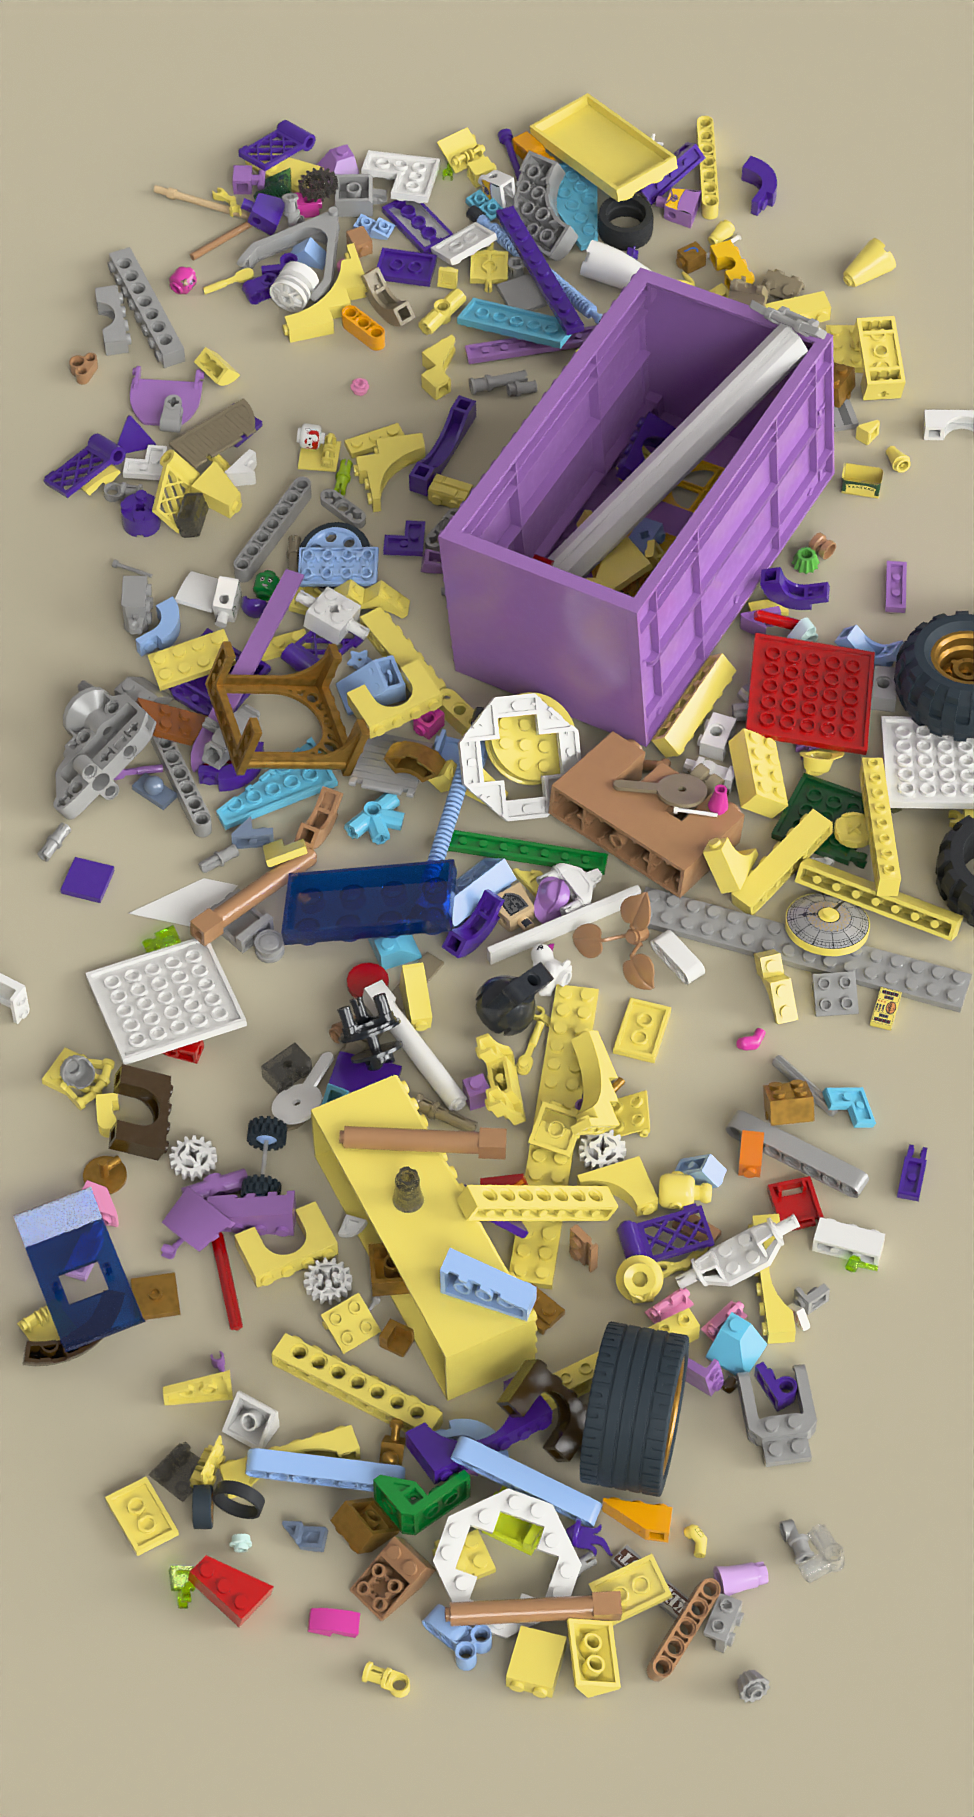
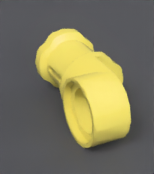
M371 1661L366 1664L362 1675V1682L370 1681L378 1684L382 1689L390 1691L393 1696L398 1698L404 1697L409 1693L410 1681L407 1675L392 1670L389 1667L384 1669L375 1666ZM401 1680L406 1683V1686L402 1690H396L393 1688L394 1682Z

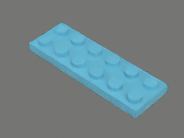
M473 298L457 317V324L531 341L553 348L561 349L571 336H566L554 316L478 298Z

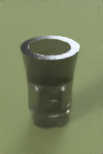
M409 1166L401 1168L396 1175L395 1191L392 1198L396 1209L404 1213L415 1212L424 1203V1195L421 1190L418 1172Z

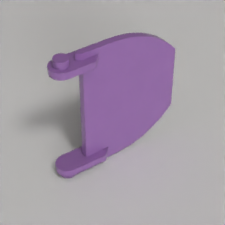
M141 366L133 368L132 375H135V377L132 378L130 403L135 416L143 425L160 426L165 399L173 394L178 395L182 400V425L195 414L201 401L203 387L201 379L205 377V372H201V369L196 370L195 382L141 379Z

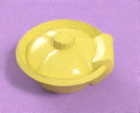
M644 1255L629 1257L621 1263L617 1270V1288L633 1304L653 1302L654 1297L657 1296L663 1285L662 1270L658 1263L650 1257Z

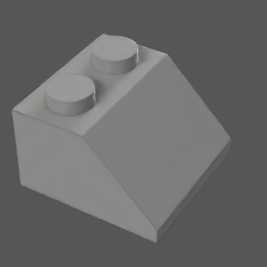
M127 677L114 689L115 695L128 694L135 702L137 698H142L168 705L173 700L171 695L163 690L160 691L159 687L144 677Z

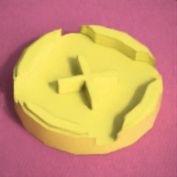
M848 812L842 814L839 819L837 818L833 832L839 843L850 848H863L869 845L864 814Z

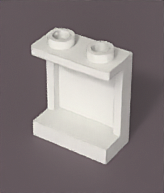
M0 973V1003L11 1008L13 1021L18 1024L22 1018L27 1017L30 1010L25 985Z

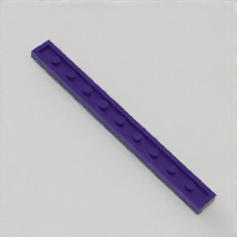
M514 206L496 210V217L566 336L584 331L582 320Z

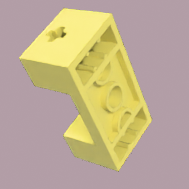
M895 316L857 318L852 336L855 351L861 352L864 373L860 385L863 400L901 398L906 381ZM882 349L886 354L879 355L876 353V350Z

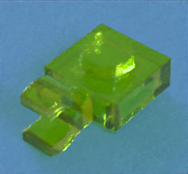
M171 1566L169 1569L171 1591H178V1608L188 1609V1603L192 1601L190 1592H194L196 1587L188 1581V1577L194 1566Z

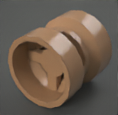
M819 532L811 539L809 548L811 547L812 550L819 553L821 558L826 560L834 553L836 543L832 540H827L826 536Z

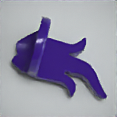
M577 1518L576 1523L566 1529L573 1547L591 1550L594 1556H596L597 1549L593 1545H599L609 1556H613L605 1539L593 1535L601 1531V1524L597 1528L581 1526V1519Z

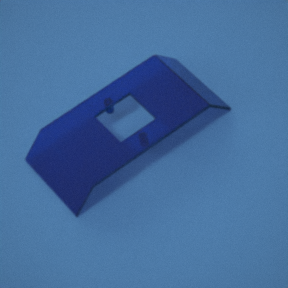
M91 1187L13 1215L65 1352L146 1322L138 1307ZM98 1262L109 1290L69 1304L59 1276Z

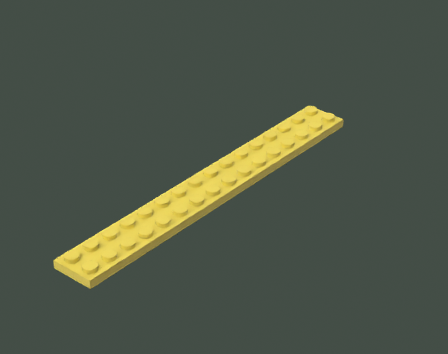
M556 985L533 1127L543 1102L550 1103V1101H555L562 1104V1108L570 1110V1108H575V1103L579 1099H582V1074L571 1039L577 1037V1033L581 1030L588 1028L593 1031L599 989ZM530 1144L525 1172L528 1186H568L574 1149L571 1157L568 1158ZM522 1221L529 1233L523 1239L515 1235L509 1272L512 1271L516 1278L530 1284L532 1283L537 1288L552 1290L563 1221Z

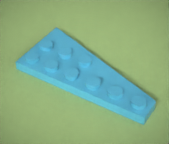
M311 737L304 746L296 748L293 752L309 750L315 747L316 743ZM269 769L259 777L255 784H250L238 797L234 796L216 810L217 817L224 829L227 830L242 824L250 816L253 820L321 792L323 786L330 789L338 786V781L332 770Z

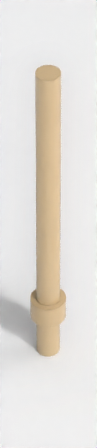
M158 185L154 187L155 193L165 195L169 199H179L230 214L229 206L178 192L175 188H165ZM242 210L241 216L238 212H234L233 216L248 220L250 212Z

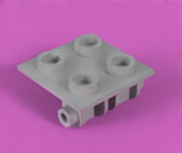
M855 971L812 974L816 1017L859 1014Z

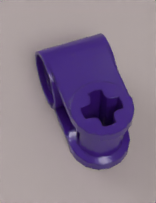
M265 273L262 276L246 281L242 285V291L252 305L272 298L270 288L275 282L277 275Z

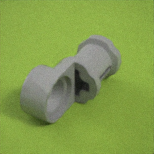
M295 193L284 194L282 196L285 206L283 213L288 217V226L290 228L304 222L305 219L300 215V210L297 207L298 195Z
M126 482L107 483L104 486V498L109 502H116L119 499H124L136 493L138 490H143V484L137 486L127 484ZM109 490L117 491L114 495H110L107 492Z
M793 1519L780 1521L779 1526L782 1538L793 1548L796 1556L794 1559L795 1563L803 1565L814 1560L815 1554L808 1545V1535L798 1533Z

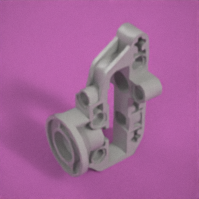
M90 687L76 694L65 708L63 726L67 733L72 736V739L64 746L66 748L63 753L64 760L55 774L57 797L54 800V808L68 820L77 817L99 794L106 800L114 799L119 793V786L113 780L151 740L156 721L128 694L112 696L100 687ZM116 730L118 733L108 741L107 738Z

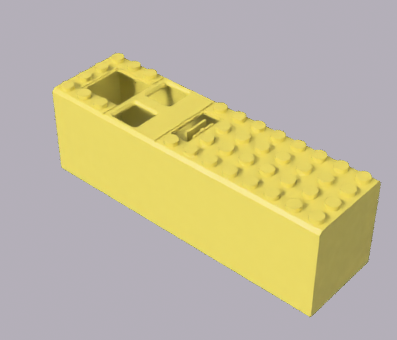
M393 1075L311 1109L314 1156L344 1212L348 1215L367 1220V1226L357 1235L368 1256V1244H384L410 1294L390 1296L406 1326L414 1330V1341L445 1398L449 1401L518 1371L525 1360L535 1359V1354L537 1353L535 1346L537 1337L535 1332L538 1330L536 1326L538 1318L534 1308H532L528 1320L525 1321L441 1293L440 1269L449 1248L515 1277L512 1271H507L480 1221L466 1220L456 1200L465 1186L463 1183L458 1184L455 1168L453 1166L449 1167L446 1162L448 1161L446 1153L348 1149L339 1143L340 1130H344L345 1126L427 1129V1119L424 1114L419 1115L416 1099L414 1097L410 1098L408 1095L409 1088L405 1080L400 1081L397 1075Z

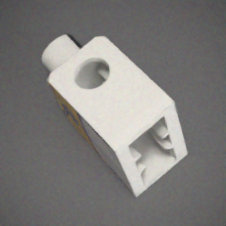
M493 170L487 175L483 174L479 177L478 184L482 186L483 193L489 199L494 198L502 208L514 206L516 190L512 176L498 170Z

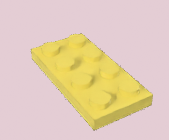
M221 629L148 654L160 691L209 675L222 642L228 641L225 630ZM234 659V662H233L232 666H235V664H236V660H235V659Z

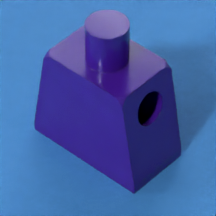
M262 193L257 195L255 202L244 198L241 209L250 212L248 223L270 236L275 234L285 208L284 201L281 198Z

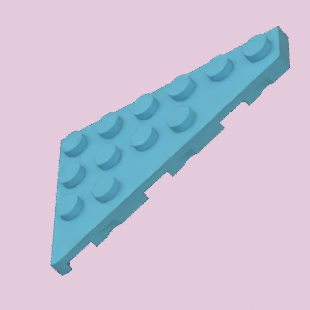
M563 162L559 165L566 174L559 186L557 210L560 219L570 225L579 236L575 243L583 251L588 248L591 240L598 241L597 186Z

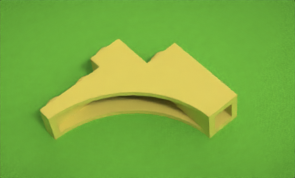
M422 433L376 439V447H373L374 454L356 456V465H353L354 476H358L359 483H364L365 490H369L367 501L368 505L372 504L373 512L381 511V496L387 482L398 471L422 460L426 456Z

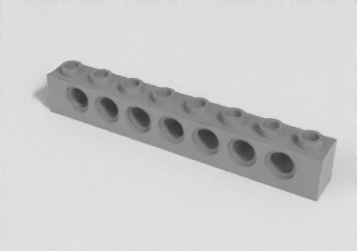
M128 247L109 253L110 261L107 262L108 268L111 273L114 272L115 282L121 286L123 297H127L130 310H134L136 322L141 323L142 333L148 337L150 348H154L157 361H161L164 368L185 362L184 347L131 248Z

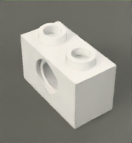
M713 712L711 718L705 722V732L700 734L697 746H700L699 755L723 762L729 748L728 741L733 738L736 731V718Z

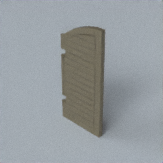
M243 398L171 441L169 446L193 468H197L208 461L207 456L213 458L242 441L241 436L243 434L248 437L256 432L253 410Z

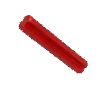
M757 609L753 614L755 621L793 630L800 621Z

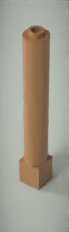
M306 847L307 854L278 864L214 910L208 908L190 921V935L205 947L224 933L223 928L315 865L317 862L316 852L312 848Z
M345 1126L344 1130H340L339 1143L348 1149L478 1154L480 1159L505 1160L507 1129L480 1128L479 1132Z
M620 1591L592 1592L591 1595L449 1602V1607H445V1622H450V1626L566 1621L568 1618L620 1621L622 1617Z

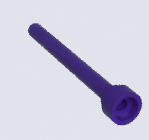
M505 128L500 130L497 136L499 142L506 147L518 181L521 172L519 171L520 165L512 145L513 134L510 129Z

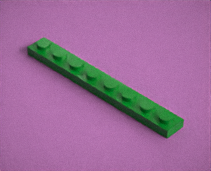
M454 830L448 851L490 858H505V860L548 867L565 863L580 867L586 872L598 868L602 875H605L608 861L607 853Z

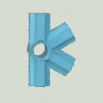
M384 793L375 801L367 802L364 805V810L348 821L344 829L352 839H358L368 831L373 843L377 845L384 844L390 839L388 828L401 830L405 813L394 811L400 805L397 795Z

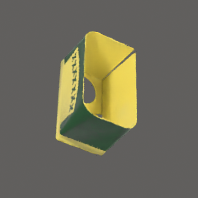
M844 463L841 493L878 498L883 470L877 467L846 463L845 466Z

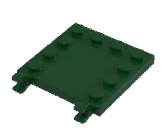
M803 773L788 801V806L784 809L771 833V838L782 841L786 837L787 832L791 828H795L802 816L806 813L809 814L812 809L833 823L834 831L835 821L842 814L857 812L865 815L862 793ZM834 832L814 852V854L828 857L849 866L850 862H853L855 866L861 869L865 868L868 857L866 853L856 851L857 848L846 847L839 843L835 838Z

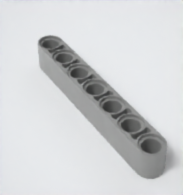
M298 477L293 481L234 560L235 579H239L241 583L252 579L312 497L311 481L307 477Z
M152 736L151 743L161 764H163V769L174 792L177 793V798L194 834L201 838L209 836L212 832L210 813L176 742Z
M738 1110L726 1127L727 1133L739 1141L742 1139V1130L764 1132V1154L849 1197L858 1198L869 1181V1177L864 1171L775 1126H771V1124L745 1111Z

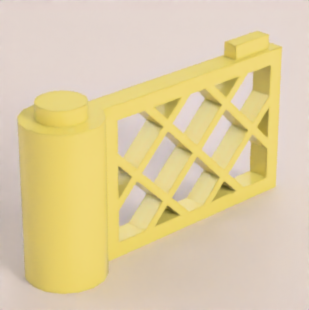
M171 449L166 451L160 459V465L163 468L152 512L175 532L181 533L186 529L187 522L185 518L192 493L191 486L200 477V473ZM168 474L171 476L173 482L171 484L168 478ZM180 485H182V486L185 488V493H184V495H183V492H182V490H181ZM171 486H174V488H175V490H176V493H177V496H176V497H175V495H174V492H173ZM165 488H166L167 493H168V496H169L168 499L166 498V495H165V493H164V489H165ZM176 499H179L181 510L178 507ZM168 501L171 502V505L174 510L173 512H171ZM161 503L163 505L165 513L162 510H160ZM173 514L176 516L177 523L174 521Z

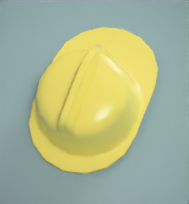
M818 748L808 752H800L799 754L803 757V766L806 769V774L819 776L823 773H828L833 761L843 757L845 753Z

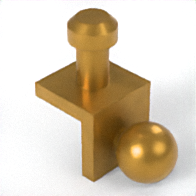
M392 1419L390 1421L391 1435H385L382 1440L379 1463L402 1466L404 1448L406 1446L405 1438L400 1437V1431L404 1425L402 1420Z

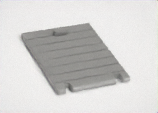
M388 734L376 736L372 739L369 737L364 746L363 753L360 754L354 768L349 786L355 787L356 783L362 784L361 788L400 796L402 792L407 793L406 797L413 798L420 780L408 773L395 774L383 758L391 745L396 742L411 741L423 744L431 749L433 748V743Z

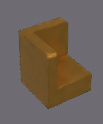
M391 1318L379 1335L380 1347L400 1357L406 1355L414 1342V1330Z

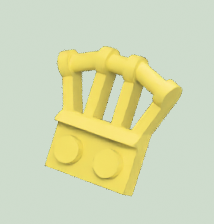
M64 1048L42 1078V1084L66 1095L79 1110H83L86 1108V1104L96 1098V1094H102V1089L109 1085L110 1073L114 1069L115 1062L108 1058L103 1060L88 1059L95 1069L103 1070L100 1075L95 1073V1079L93 1080L96 1083L95 1086L78 1089L86 1093V1095L80 1098L71 1090L73 1086H67L60 1076V1066L69 1056L80 1054Z

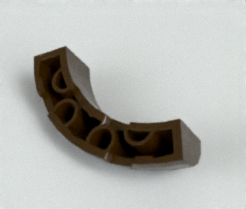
M103 1290L99 1306L93 1317L85 1326L70 1334L69 1337L58 1341H27L22 1365H56L73 1360L90 1351L109 1333L116 1323L123 1307L125 1293Z

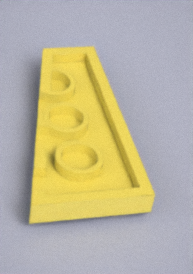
M259 153V155H270V153ZM287 158L265 171V177L293 193L305 192L310 190L325 170L318 165ZM245 160L246 165H252L253 170L257 172L261 170Z

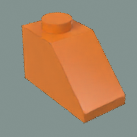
M742 1130L739 1176L760 1178L764 1132Z

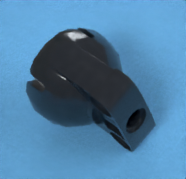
M542 962L519 977L500 975L490 978L477 991L475 998L477 1000L476 1012L482 1023L491 1031L497 1034L504 1031V1036L519 1034L530 1025L534 1018L536 1010L535 994L555 978Z

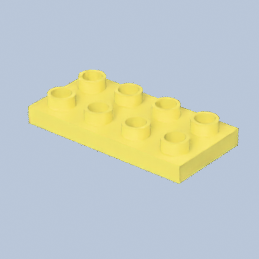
M589 93L529 126L531 135L541 142L544 148L617 202L632 198L635 192L649 184L660 182L665 175L678 168L674 154Z

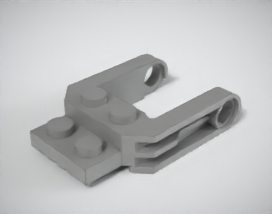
M805 1364L792 1366V1370L795 1371L796 1395L800 1414L791 1413L768 1416L763 1419L758 1418L749 1372L736 1373L737 1388L747 1438L756 1446L762 1447L766 1467L809 1462L812 1459L808 1439L816 1432L817 1417Z

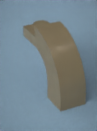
M375 267L361 275L368 291L365 294L369 302L387 323L393 326H402L416 318L409 302L401 301L392 294L379 267Z

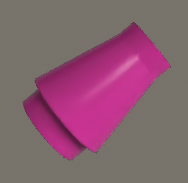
M717 785L708 802V808L710 812L722 815L729 807L727 788L724 785Z

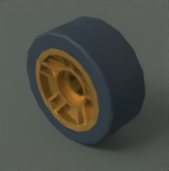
M212 1485L193 1486L192 1520L194 1529L213 1528L214 1502L212 1500Z

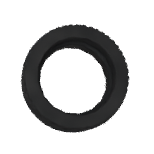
M634 195L632 198L620 202L609 197L602 203L598 213V233L604 244L621 251H627L628 247L633 248V246H635V250L639 249L651 239L654 215L648 201ZM619 217H631L641 223L637 226L626 228L616 226L611 221Z

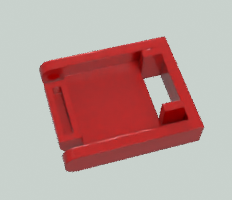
M810 1176L768 1184V1195L774 1213L779 1214L780 1221L790 1217L792 1214L797 1218L800 1227L792 1231L816 1226L815 1220H818L819 1223L820 1217L824 1218ZM801 1188L802 1193L782 1197V1191Z

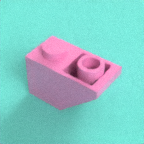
M87 1180L75 1201L77 1213L84 1218L98 1220L103 1225L117 1227L119 1225L118 1216L108 1189Z

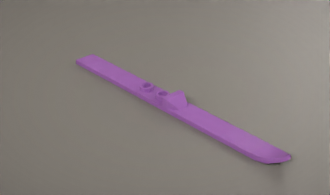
M288 569L284 571L231 674L254 675L304 579V574ZM227 693L233 712L243 694ZM212 708L208 717L218 722L214 708ZM203 727L191 751V767L193 772L198 770L199 765L205 763L202 761L204 747L207 742L211 741L214 734Z

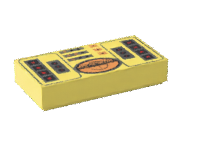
M881 987L870 1026L891 1031L902 992Z

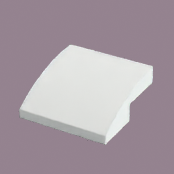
M191 571L177 593L176 602L212 613L219 579Z

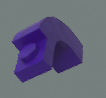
M750 156L742 166L741 180L759 189L751 203V214L758 216L762 210H765L767 205L773 207L776 201L777 177L774 170L766 162Z
M781 567L761 569L760 586L764 594L774 603L794 610H812V604L829 602L830 585L828 582L806 585L797 584L785 577Z
M258 742L255 752H264V742ZM233 764L222 766L220 770L213 766L199 765V784L218 785L219 792L232 791L244 787L253 781L261 769H247L244 775H236Z
M490 889L484 890L470 918L460 927L450 929L442 948L456 958L465 957L476 950L496 926L500 919L498 913L505 900Z

